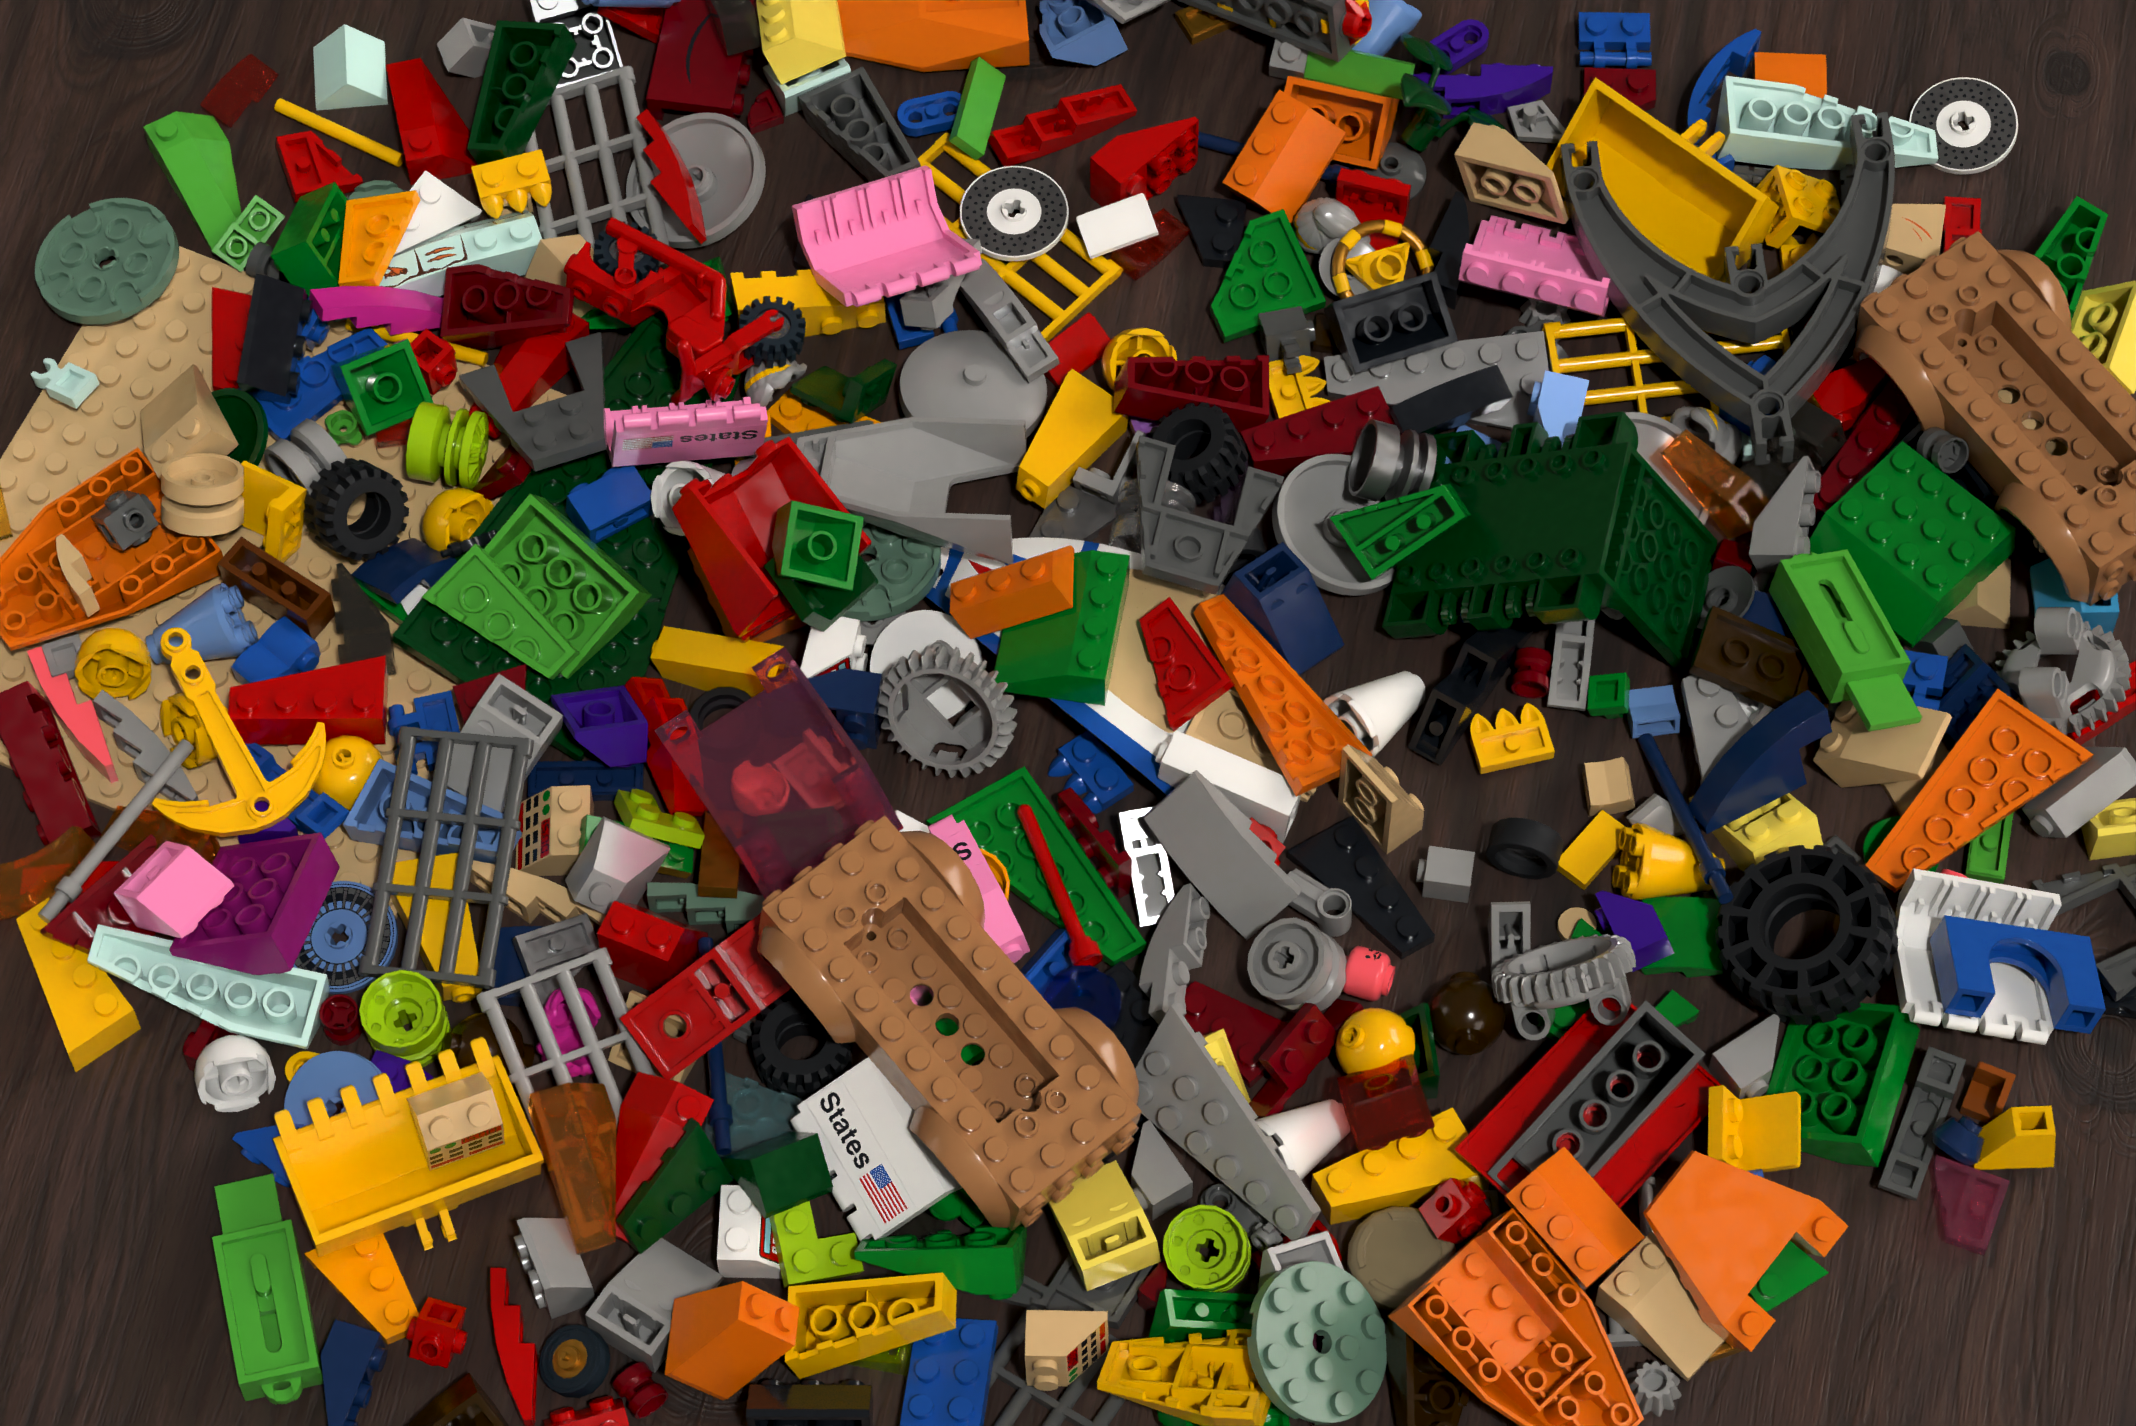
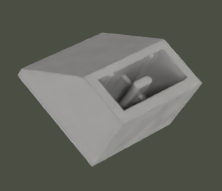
M522 1218L516 1220L520 1235L513 1238L524 1273L528 1274L532 1285L531 1289L538 1308L546 1307L552 1320L593 1304L596 1300L594 1289L566 1219Z

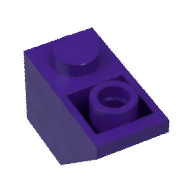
M1603 890L1595 893L1601 907L1594 911L1603 931L1611 928L1614 935L1622 936L1631 943L1636 959V967L1632 968V972L1674 954L1653 905Z

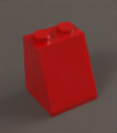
M614 900L597 932L599 947H607L613 962L611 969L615 977L655 992L695 962L699 954L698 939L708 937V933L642 906Z

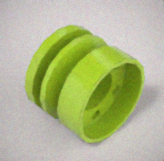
M421 402L414 414L407 442L406 471L410 479L435 483L444 468V477L447 485L455 486L460 482L461 487L473 489L479 481L488 453L489 422L487 414L474 411L470 416L467 409L460 408L451 423L449 407Z
M406 970L385 973L373 981L362 996L359 1009L361 1022L374 1052L377 1049L411 1062L419 1061L422 1068L438 1059L437 1055L443 1051L445 1037L448 1032H451V1028L440 993L430 979L418 972ZM410 1023L413 1028L406 1031L403 1026Z
M1197 1205L1183 1210L1171 1221L1164 1235L1163 1255L1167 1267L1182 1285L1190 1290L1209 1292L1230 1291L1244 1279L1251 1265L1252 1247L1247 1232L1230 1212L1217 1206ZM1210 1242H1212L1219 1255L1218 1257L1211 1256L1209 1262H1205L1204 1256L1199 1251L1201 1248H1208Z

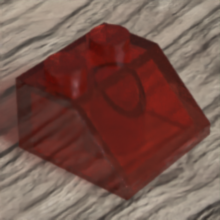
M1413 1054L1400 1057L1385 1066L1357 1071L1337 1078L1344 1111L1359 1152L1366 1149L1379 1150L1387 1146L1391 1141L1403 1137L1415 1138L1423 1135L1428 1129L1435 1127Z

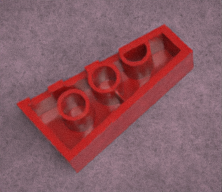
M386 655L230 687L228 715L245 744H306L314 732L317 722L325 723L326 742L332 738L346 735L359 736L370 741L372 744H386L388 702Z

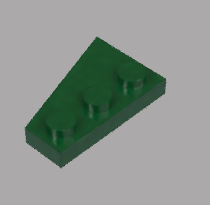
M690 1118L684 1126L683 1130L686 1133L674 1149L669 1147L662 1156L661 1160L664 1163L650 1181L643 1182L616 1219L633 1249L640 1254L719 1192L721 1185H727L733 1180L702 1127L693 1118Z

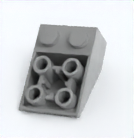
M498 674L477 703L460 733L511 738L521 737L534 740L532 758L528 759L526 780L562 728L563 715L501 674ZM454 743L447 787L468 798L476 745ZM492 747L483 805L502 813L505 809L514 749Z
M660 1238L642 1254L639 1253L606 1285L585 1314L588 1328L598 1332L607 1344L636 1362H645L650 1370L655 1373L667 1357L674 1299L717 1288L724 1276L663 1238Z

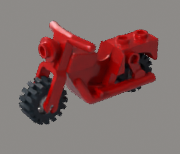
M611 217L607 223L606 231L602 230L598 234V239L595 240L593 260L590 256L591 243L586 242L578 254L574 253L570 256L565 265L564 273L567 274L566 287L574 290L575 298L604 311L609 316L617 318L631 325V327H634L660 310L664 312L668 321L666 348L679 359L681 366L680 388L671 397V403H675V406H678V402H684L685 404L694 393L704 387L712 401L717 402L721 397L726 399L735 385V378L732 377V374L738 375L754 364L760 366L762 361L767 362L766 368H773L774 362H778L779 367H783L786 365V358L792 363L796 360V354L800 355L806 330L805 318H802V311L799 308L793 311L794 303L791 301L783 305L782 297H776V302H771L770 296H764L762 304L757 298L752 301L751 307L746 305L743 309V314H740L738 330L729 335L723 342L727 288L724 275L658 241L655 234L649 236V229L644 226L639 231L638 223L632 222L631 226H629L625 222ZM660 261L669 267L665 269L659 267Z

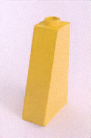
M1071 369L1066 375L1019 466L1016 490L1025 499L1033 501L1046 509L1062 491L1073 483L1072 479L1078 467L1087 469L1127 431L1129 415L1115 413L1114 397L1074 369Z
M664 626L659 638L653 643L650 658L663 678L704 691L717 687H734L749 694L756 701L758 708H761V692L798 682L799 670L786 648L782 645L752 640L744 642L740 638Z
M459 852L435 856L430 888L453 890ZM419 859L396 862L392 884L415 886ZM390 895L404 926L408 929L413 897ZM428 899L419 952L428 971L439 972L451 902L448 900ZM466 902L455 974L477 976L479 961L469 905ZM435 983L443 1001L468 1002L482 992V988H475L474 986Z

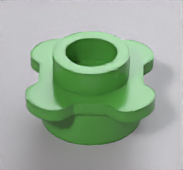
M340 410L326 417L325 425L328 427V434L338 445L349 443L355 446L362 441L363 437L359 432V423L352 412ZM342 428H347L345 432L340 431Z

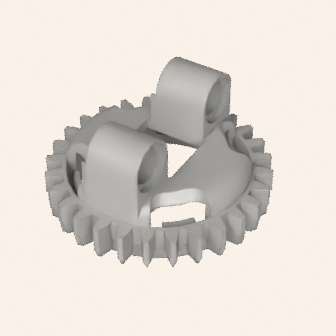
M2039 607L2034 618L2035 635L2029 631L2025 632L2027 641L2023 643L2015 639L2013 643L2016 649H2004L2002 652L2005 660L1995 662L1998 670L1996 673L2019 695L2023 701V706L2066 736L2067 733L2075 732L2080 737L2081 729L2089 727L2094 731V722L2097 720L2107 722L2106 713L2108 711L2118 712L2116 702H2124L2126 700L2124 691L2130 689L2129 678L2132 676L2128 662L2129 659L2121 641L2115 640L2111 631L2104 634L2101 625L2091 630L2089 622L2085 621L2083 623L2080 612L2076 611L2073 607ZM2050 654L2078 655L2072 681L2069 683L2065 671H2061L2058 667H2037L2039 659ZM2097 689L2100 698L2097 701L2092 699L2077 709L2079 713L2072 715L2070 710L2071 703L2085 695L2088 691Z
M937 640L931 646H926L922 653L913 650L908 659L902 656L897 666H892L881 686L882 692L879 695L878 702L882 705L879 708L878 715L885 717L881 728L892 730L887 741L897 740L900 744L897 748V753L906 750L910 754L908 763L915 759L921 761L922 771L928 766L935 767L936 776L941 773L942 769H946L950 778H953L958 770H960L966 778L972 770L980 774L986 766L992 767L997 759L1004 755L1008 748L1007 746L1010 745L1014 738L1012 732L1017 727V723L1012 719L1017 714V709L1009 707L1014 700V696L1003 695L1008 686L1007 682L996 683L995 678L999 673L997 670L988 673L985 670L986 660L977 665L973 662L974 653L972 652L963 659L960 657L958 647L953 649L942 640ZM949 680H953L976 704V706L960 717L955 726H952L927 699L928 696ZM906 684L908 687V709L902 710L903 694L899 693V691ZM938 743L961 745L967 749L963 758H958V752L939 750L938 754L932 752Z
M1594 934L1590 937L1582 935L1575 939L1567 938L1564 941H1554L1552 944L1544 946L1539 945L1538 948L1532 950L1526 949L1525 953L1514 954L1513 958L1505 959L1491 973L1492 988L1497 1001H1503V1003L1510 1002L1516 1028L1524 1038L1529 1040L1542 1039L1549 1033L1555 1019V1008L1584 1002L1586 999L1589 1000L1591 1012L1600 1023L1614 1026L1625 1019L1632 1002L1625 973L1633 971L1632 968L1636 967V959L1631 943L1622 936H1610L1608 934L1598 936ZM1602 999H1616L1620 1003L1621 1009L1618 1011L1608 1010L1604 1007ZM1530 1012L1540 1014L1545 1024L1541 1026L1531 1024L1527 1020L1526 1014Z

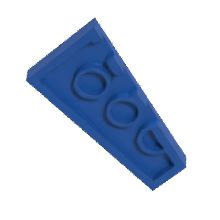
M368 327L328 346L325 352L312 358L306 356L298 360L295 372L300 373V386L297 395L291 394L290 404L257 399L265 411L268 432L276 440L282 438L291 441L290 431L306 418L314 421L318 420L344 399L331 365L388 344L371 327Z

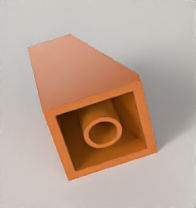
M744 1281L675 1298L664 1375L717 1399H729L795 1346L800 1307Z

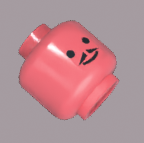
M1354 947L1349 956H1346V983L1342 991L1348 995L1371 1002L1377 1001L1381 995L1387 996L1396 967L1391 965L1390 957L1385 953L1366 947Z

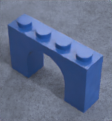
M1944 915L1930 939L1944 1013L1981 1018L1996 994L1990 963L1995 962L2016 965L2029 972L2040 982L2048 998L2054 1029L2091 1034L2106 1010L2091 939L2088 936Z

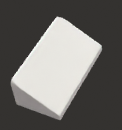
M1143 193L1076 217L1090 259L1159 235Z

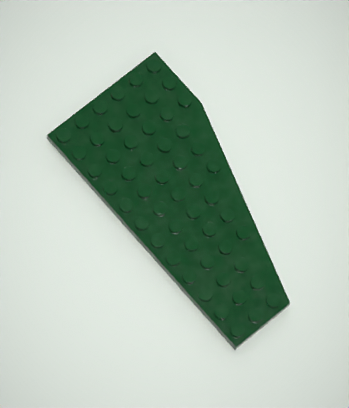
M655 313L642 321L605 367L604 404L605 408H610V411L632 409V406H638V409H641V405H647V408L666 407L671 403L672 395L680 388V361L666 348L668 321L659 314ZM742 372L738 375L732 374V377L735 378V385L726 399L720 398L721 402L734 400ZM704 387L694 393L684 405L706 403V400H711L706 388ZM607 450L536 472L531 469L523 483L508 490L470 538L494 529L498 532L529 494L545 498L572 522L566 513L567 495L577 485L581 483L590 484L600 479L607 470L613 468ZM715 459L693 460V462L712 468ZM669 463L634 466L651 491L656 476L661 475L667 468L665 466ZM653 513L651 516L596 543L600 549L652 596L632 620L569 679L559 673L552 680L527 665L526 691L555 709L551 703V695L625 686L632 676L646 677L651 661V649L653 643L658 639L688 545L686 536L669 533L663 528L666 526L661 519L656 518ZM463 552L461 556L456 557V561H458L466 552ZM424 598L418 602L392 637L394 643L457 684L525 664L502 647L489 641L477 631L458 621ZM563 722L562 728L551 742V745L574 760L582 761L589 750L573 738Z

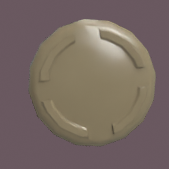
M1392 1206L1372 1213L1357 1226L1348 1244L1347 1272L1364 1286L1374 1300L1378 1310L1391 1314L1457 1253V1249L1454 1243L1437 1239L1419 1209L1415 1207Z

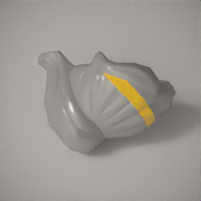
M1321 197L1307 201L1302 205L1294 216L1293 229L1301 248L1305 252L1321 255L1328 243L1336 238L1342 239L1350 229L1361 223L1355 213L1342 202L1334 198ZM1369 235L1361 238L1368 243L1371 241Z
M786 358V365L783 367H779L778 362H774L773 368H766L767 362L762 361L760 366L754 364L748 368L744 378V389L747 397L751 398V404L760 403V407L767 406L773 400L772 395L777 389L784 388L788 382H793L803 376L807 365L804 363L799 365L795 360L790 363Z
M1683 406L1675 410L1670 418V423L1681 429L1696 444L1707 463L1711 480L1721 484L1725 483V473L1737 462L1741 452L1742 434L1738 427L1730 423L1725 424L1721 417L1710 409L1703 407Z

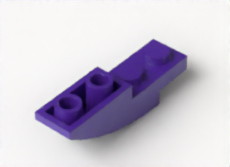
M1503 63L1481 64L1480 76H1470L1468 74L1439 75L1433 91L1445 98L1452 108L1450 115L1443 114V119H1453L1461 112H1467L1469 107L1489 115L1506 112L1507 107L1534 102L1549 94L1551 91L1553 66H1541L1538 64H1529L1527 66L1505 65ZM1427 72L1413 74V76L1427 84L1432 73Z

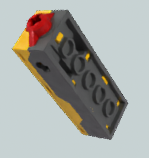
M1177 0L1336 62H1340L1371 30L1372 24L1368 0Z

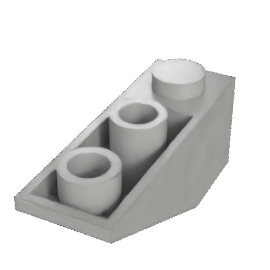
M1809 456L1801 458L1754 521L1749 557L1758 573H1775L1780 560L1790 559L1795 554H1810L1808 532L1809 526H1813L1816 519L1813 501L1815 493H1819L1821 488V475L1818 470H1815Z

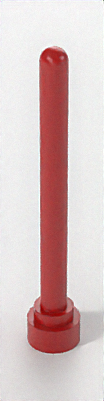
M1022 804L1019 806L1017 814L1070 937L1071 943L1068 953L1075 970L1089 969L1100 963L1103 959L1101 950L1096 941H1092L1090 936L1085 935L1034 812L1029 805Z

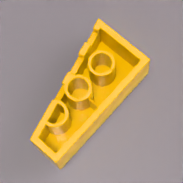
M811 269L797 270L796 275L788 277H777L776 271H761L760 278H744L743 272L730 273L737 326L739 325L740 314H743L745 306L749 305L751 307L752 301L757 298L762 304L764 296H770L771 302H776V297H782L783 305H786L788 301L794 303L793 311L799 308L802 311V318H805L806 321L805 337L819 334L833 335L842 330L858 327L871 328L877 324L886 323L883 296L879 301L860 307H855L854 305L846 307L817 284ZM782 329L773 332L776 333L774 339L785 336V331Z
M48 897L16 918V921L75 1072H78L139 1031L141 1026L134 1009L107 973L87 962L89 954L41 934L40 930L48 923L44 922L38 916V913L50 900Z
M1452 1107L1313 1173L1311 1193L1329 1225L1369 1217L1374 1212L1392 1206L1416 1207L1417 1203L1426 1202L1434 1194L1436 1187L1450 1178L1465 1182L1472 1181L1483 1191L1489 1190L1490 1183L1454 1151L1467 1137L1468 1132Z
M943 1272L788 1286L787 1302L800 1307L796 1343L793 1348L785 1353V1363L799 1379L955 1329L957 1290Z

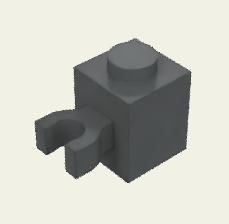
M1301 306L1258 313L1260 344L1264 355H1269V362L1283 359L1287 374L1302 372L1299 356H1311L1310 342L1316 340L1312 319L1306 320Z

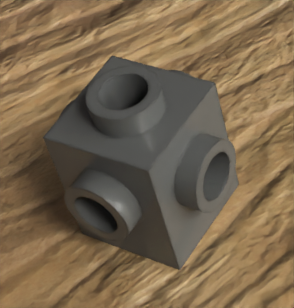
M120 490L110 495L104 501L106 506L91 516L110 546L123 551L130 545L137 546L145 542L152 535L151 530L159 525L153 515L156 509L149 498L144 494L139 495L128 490L125 492Z

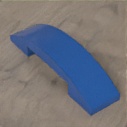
M1753 29L1737 37L1721 49L1708 63L1693 89L1685 131L1700 119L1707 122L1709 127L1712 109L1706 107L1728 72L1739 77L1743 76L1753 60L1754 52H1758L1761 31ZM1703 136L1694 145H1698Z
M245 744L268 782L287 772L276 763L273 755L259 744ZM311 789L308 797L287 818L301 832L305 834L321 832L325 839L346 820L349 810L323 792L319 795Z

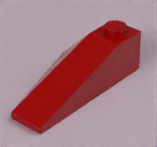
M417 58L386 64L410 184L414 185L425 170L439 180L471 174V167L478 165L467 149L471 132L422 59Z
M572 313V323L569 327L502 346L493 365H495L513 412L531 407L573 368L565 342L588 336L589 322ZM475 401L469 411L470 416L474 411L483 412ZM484 411L488 417L489 435L496 439L501 432L494 425L493 419Z
M637 1072L619 1108L618 1128L602 1231L630 1244L616 1219L643 1182L650 1181L664 1163L661 1160L662 1156L669 1147L674 1149L686 1133L683 1128L690 1118H693L702 1126L714 1099L678 1081Z

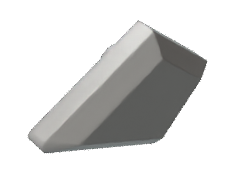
M1543 100L1507 107V113L1518 141L1558 144L1566 130Z
M1655 793L1626 817L1631 826L1641 823L1675 837L1684 834L1669 802Z

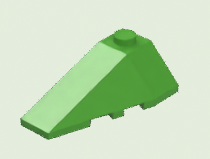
M175 111L143 128L150 152L212 252V249L233 222L235 223L242 213L230 143L214 116Z

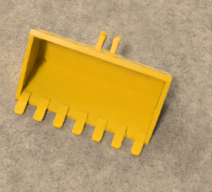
M1596 77L1589 86L1546 165L1554 172L1560 194L1565 197L1561 173V144L1573 143L1575 145V152L1572 153L1571 163L1573 167L1583 166V160L1587 158V142L1597 141L1604 183L1617 206L1633 226L1650 242L1673 259L1703 275L1724 283L1726 282L1724 274L1725 247H1739V255H1736L1735 259L1736 268L1739 270L1750 259L1751 244L1763 243L1779 208L1777 204L1770 200L1771 198L1712 157L1725 142L1726 138L1720 131L1714 133L1700 147H1697L1694 144L1705 134L1708 127L1707 122L1700 119L1680 135ZM1564 201L1563 203H1564V206H1565V209H1566V213H1567V216H1568V219H1569L1570 216H1569V213H1568L1566 201Z
M484 1037L470 1041L476 1063L459 1069L454 1052L451 1049L439 1052L437 1056L443 1075L434 1079L426 1080L419 1061L406 1064L405 1070L411 1087L394 1093L386 1073L374 1076L372 1081L378 1099L361 1105L353 1085L341 1088L339 1092L346 1111L328 1117L323 1100L320 1097L307 1101V1107L313 1123L302 1128L295 1129L292 1117L287 1109L274 1114L280 1136L273 1138V1141L318 1257L398 1227H408L415 1224L424 1251L432 1249L433 1239L427 1229L425 1220L438 1215L444 1238L448 1242L453 1241L457 1238L448 1211L458 1208L462 1203L541 1174V1164L544 1163V1158L499 1055L491 1056ZM482 1072L494 1092L503 1122L505 1144L430 1171L407 1098Z

